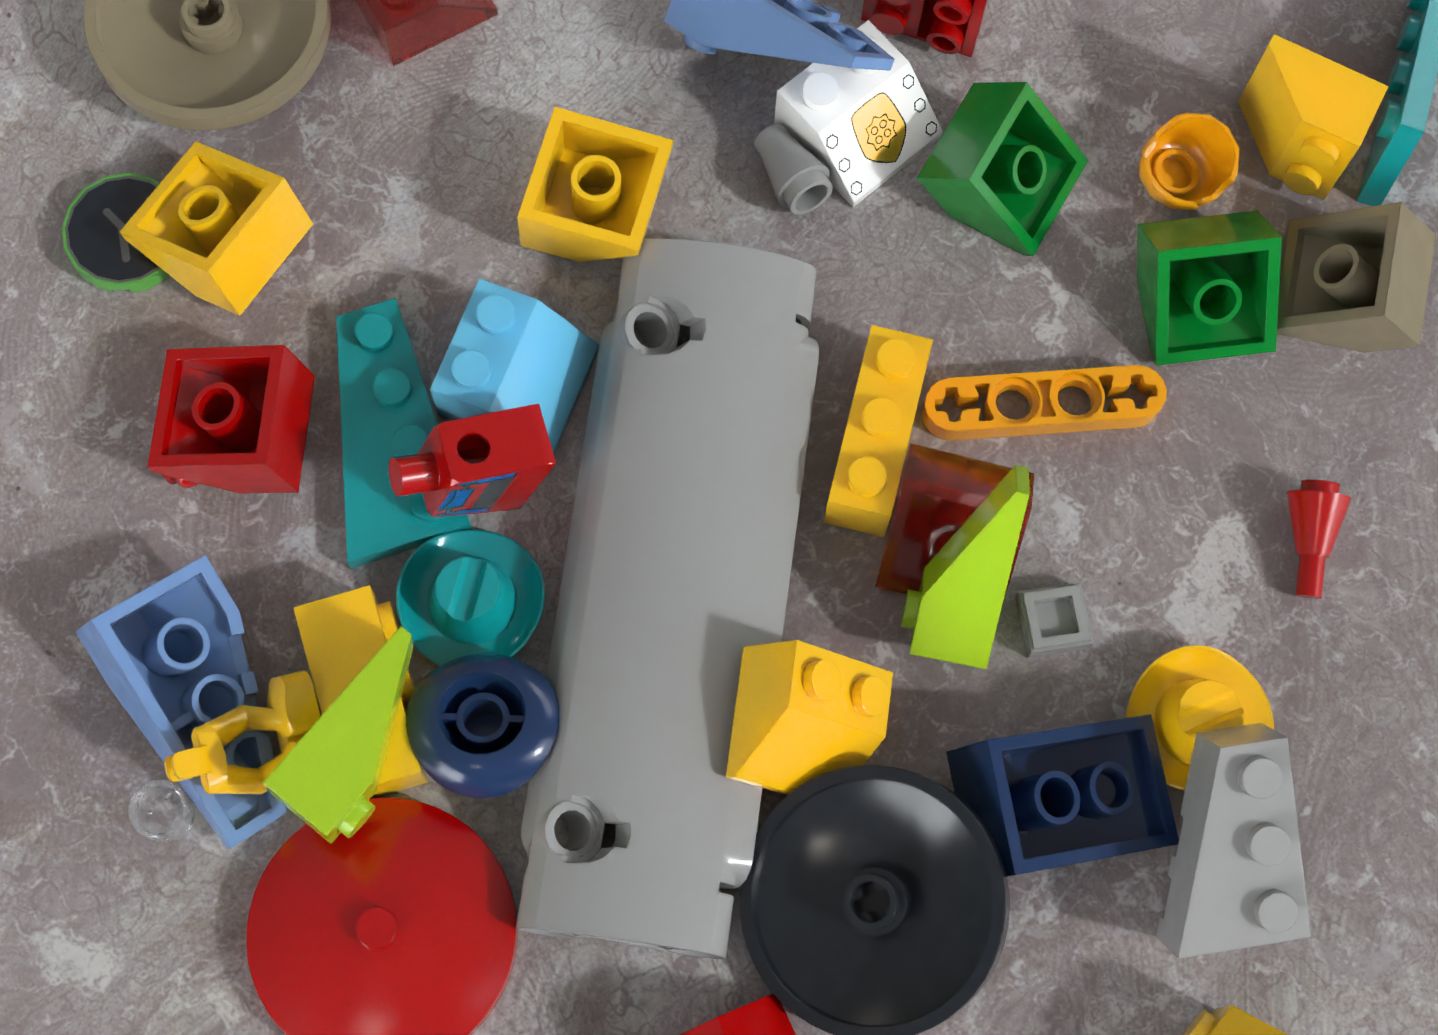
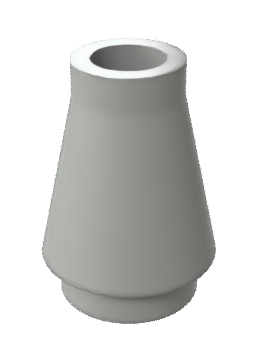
M782 124L771 125L758 134L754 141V147L761 156L779 205L789 208L796 215L809 213L821 206L829 198L833 189V185L829 180V168L792 137Z

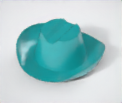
M485 530L453 531L427 540L406 560L399 575L396 588V606L402 627L411 634L412 642L416 649L427 659L439 666L463 656L479 653H493L512 657L525 645L535 631L543 612L545 599L543 576L531 554L512 539Z

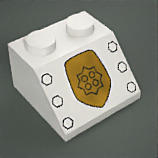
M869 20L857 29L862 31L895 59L890 71L855 69L812 63L777 90L774 124L784 125L792 137L829 168L830 182L852 207H855L940 139L943 134V130L910 62Z

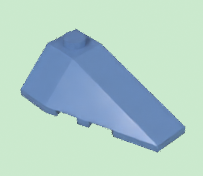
M671 0L664 19L665 23L685 35L683 42L687 46L707 54H716L718 49L846 68L886 71L891 70L895 60L862 31L838 23L841 14L833 7L819 6L812 3L813 0Z
M206 555L94 617L75 631L111 691L163 762L170 755L193 748L191 733L195 727L201 726L239 705L258 707L255 694L259 691L254 671L250 672L241 636L245 632L240 611ZM246 731L223 747L227 764L257 769L274 758L270 738L264 734V731ZM200 776L179 781L182 788L227 849H232L287 813L285 805L268 791L263 795L209 794L204 791Z

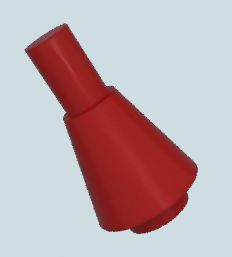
M1307 479L1301 480L1300 490L1287 491L1296 555L1299 556L1295 596L1312 599L1322 598L1325 560L1330 557L1352 499L1350 496L1339 493V483Z

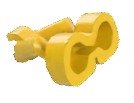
M302 670L272 678L268 683L267 708L239 705L213 720L195 727L191 733L193 748L179 751L165 758L164 766L169 781L179 782L200 776L204 791L209 794L263 795L268 790L264 786L263 781L321 717L314 686L308 672ZM246 731H276L281 754L255 769L227 764L223 747Z

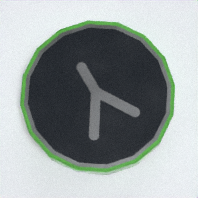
M133 173L105 176L85 187L69 205L62 226L64 250L81 277L100 290L115 292L113 289L119 291L130 290L131 293L147 291L170 277L169 274L127 242L120 234V230L160 182L152 177Z

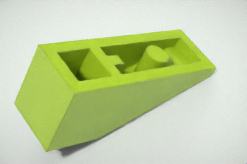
M1015 465L924 568L919 591L907 590L900 627L911 629L909 654L987 669L1029 499V467Z
M402 626L399 627L263 781L270 794L330 844L340 833H343L347 838L352 837L376 808L369 799L377 790L413 652L412 636Z

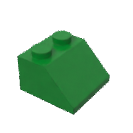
M978 82L972 84L916 178L950 217L1024 256H1034L1086 166L1088 159L1027 82Z
M1258 210L1137 224V286L1151 357L1156 366L1276 352L1282 237Z

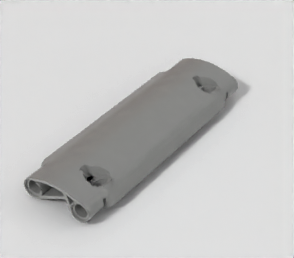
M643 239L638 256L623 257L617 294L618 303L615 307L614 319L604 327L600 339L546 678L552 685L559 704V728L548 757L539 770L529 779L521 827V840L528 853L529 863L528 867L525 868L516 924L517 930L563 938L591 937L688 956L726 959L734 897L718 891L719 888L736 889L747 879L754 856L762 795L761 787L726 778L743 647L782 642L819 360L818 342L815 338L809 336V330L807 329L811 323L817 270L811 264L757 248L689 239ZM680 325L690 327V340L677 347ZM634 327L643 335L645 346L636 339ZM559 817L566 822L569 829V839L564 848L557 842L554 833V826ZM605 823L615 825L616 838L613 847L601 848Z

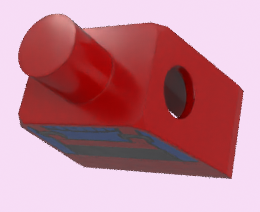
M527 405L451 420L434 426L417 454L392 457L390 459L389 479L394 494L396 496L423 493L427 512L433 517L521 509L556 465L540 405Z

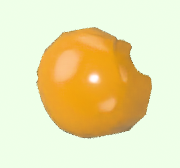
M1182 113L1167 121L1146 140L1140 151L1141 158L1138 161L1139 177L1149 195L1171 210H1198L1201 206H1205L1218 198L1234 182L1238 174L1240 148L1229 127L1212 115Z

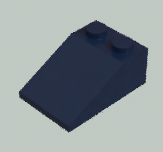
M1151 714L989 739L946 752L954 793L961 797L986 825L1002 856L1007 877L1179 844Z

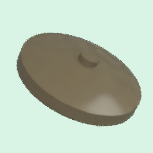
M85 0L83 13L85 36L90 53L104 80L124 103L143 116L161 124L175 128L203 131L227 129L256 121L277 110L292 99L306 85L321 62L327 47L331 26L329 0Z

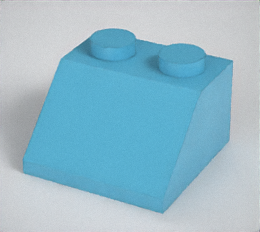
M479 278L430 388L437 413L451 420H457L539 404L553 454H555L599 351V343L541 301Z

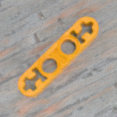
M1140 365L953 377L940 380L930 388L923 404L922 419L925 427L932 435L942 440L950 441L1138 428L1149 424L1156 418L1166 401L1167 389L1164 380L1156 371L1147 366ZM1130 384L1137 385L1139 394L1150 396L1141 409L1135 408V403L1132 399L1121 398L1113 399L1107 409L1108 412H1103L1105 392L1102 385L1108 387L1106 398L1123 396ZM1070 386L1084 390L1090 398L1091 410L1082 415H1071L1065 412L1059 405L1058 392ZM1006 391L1019 392L1028 400L1030 406L1029 414L1017 420L1003 416L998 411L996 405L997 396ZM983 393L986 395L983 407L986 421H979L981 408L963 410L957 422L949 421L946 412L936 411V409L941 408L945 397L954 398L956 407L964 408L975 407L979 394Z

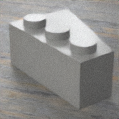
M1263 723L1196 733L1180 813L1184 819L1177 854L1171 857L1168 872L1171 884L1164 917H1159L1156 937L1178 959L1310 938L1311 931L1288 737Z

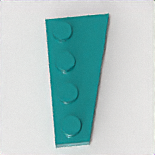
M1407 0L1406 8L1413 10V13L1406 18L1396 43V50L1401 51L1391 70L1386 84L1389 86L1386 91L1388 96L1375 129V139L1356 199L1357 202L1369 206L1382 205L1425 131L1438 74V0Z
M396 298L336 316L347 563L350 569L418 548L433 537L453 531L472 530L468 515L431 516L427 512L423 493L396 496L390 484V459L392 457L417 454L434 426L438 425Z

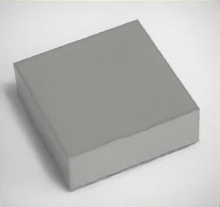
M1081 582L1024 590L1017 593L1016 602L1028 658L1090 649L1093 646L1094 640Z

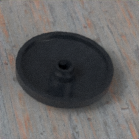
M859 765L827 772L807 781L787 795L770 812L756 833L751 869L747 879L740 886L739 912L745 943L758 973L771 992L799 1018L833 1035H916L940 1025L957 1014L970 1003L990 978L998 963L1006 940L1010 915V892L1002 856L995 840L984 822L961 797L937 781L913 771L889 766Z

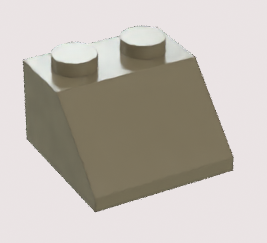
M1402 202L1291 219L1279 283L1277 334L1362 353L1420 347L1436 234Z

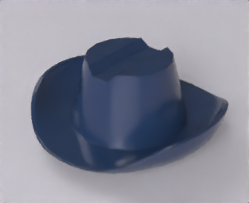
M479 653L467 655L434 669L418 683L407 707V735L418 762L439 785L451 792L466 797H497L521 787L542 766L556 740L560 720L559 704L556 693L548 679L528 664L501 654Z

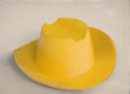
M1201 645L1174 649L1162 655L1148 666L1131 693L1126 711V718L1152 715L1166 783L1168 786L1184 791L1196 733L1263 723L1274 729L1270 703L1255 677L1241 663L1227 653L1213 647Z

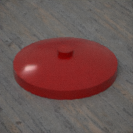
M401 798L369 799L376 808L363 826L350 838L340 833L331 844L307 824L296 831L280 847L263 872L252 898L246 930L247 958L252 981L261 1002L277 1026L286 1035H472L491 1014L507 986L516 957L518 930L516 929L517 912L512 890L504 870L486 843L469 826L453 815L426 803Z

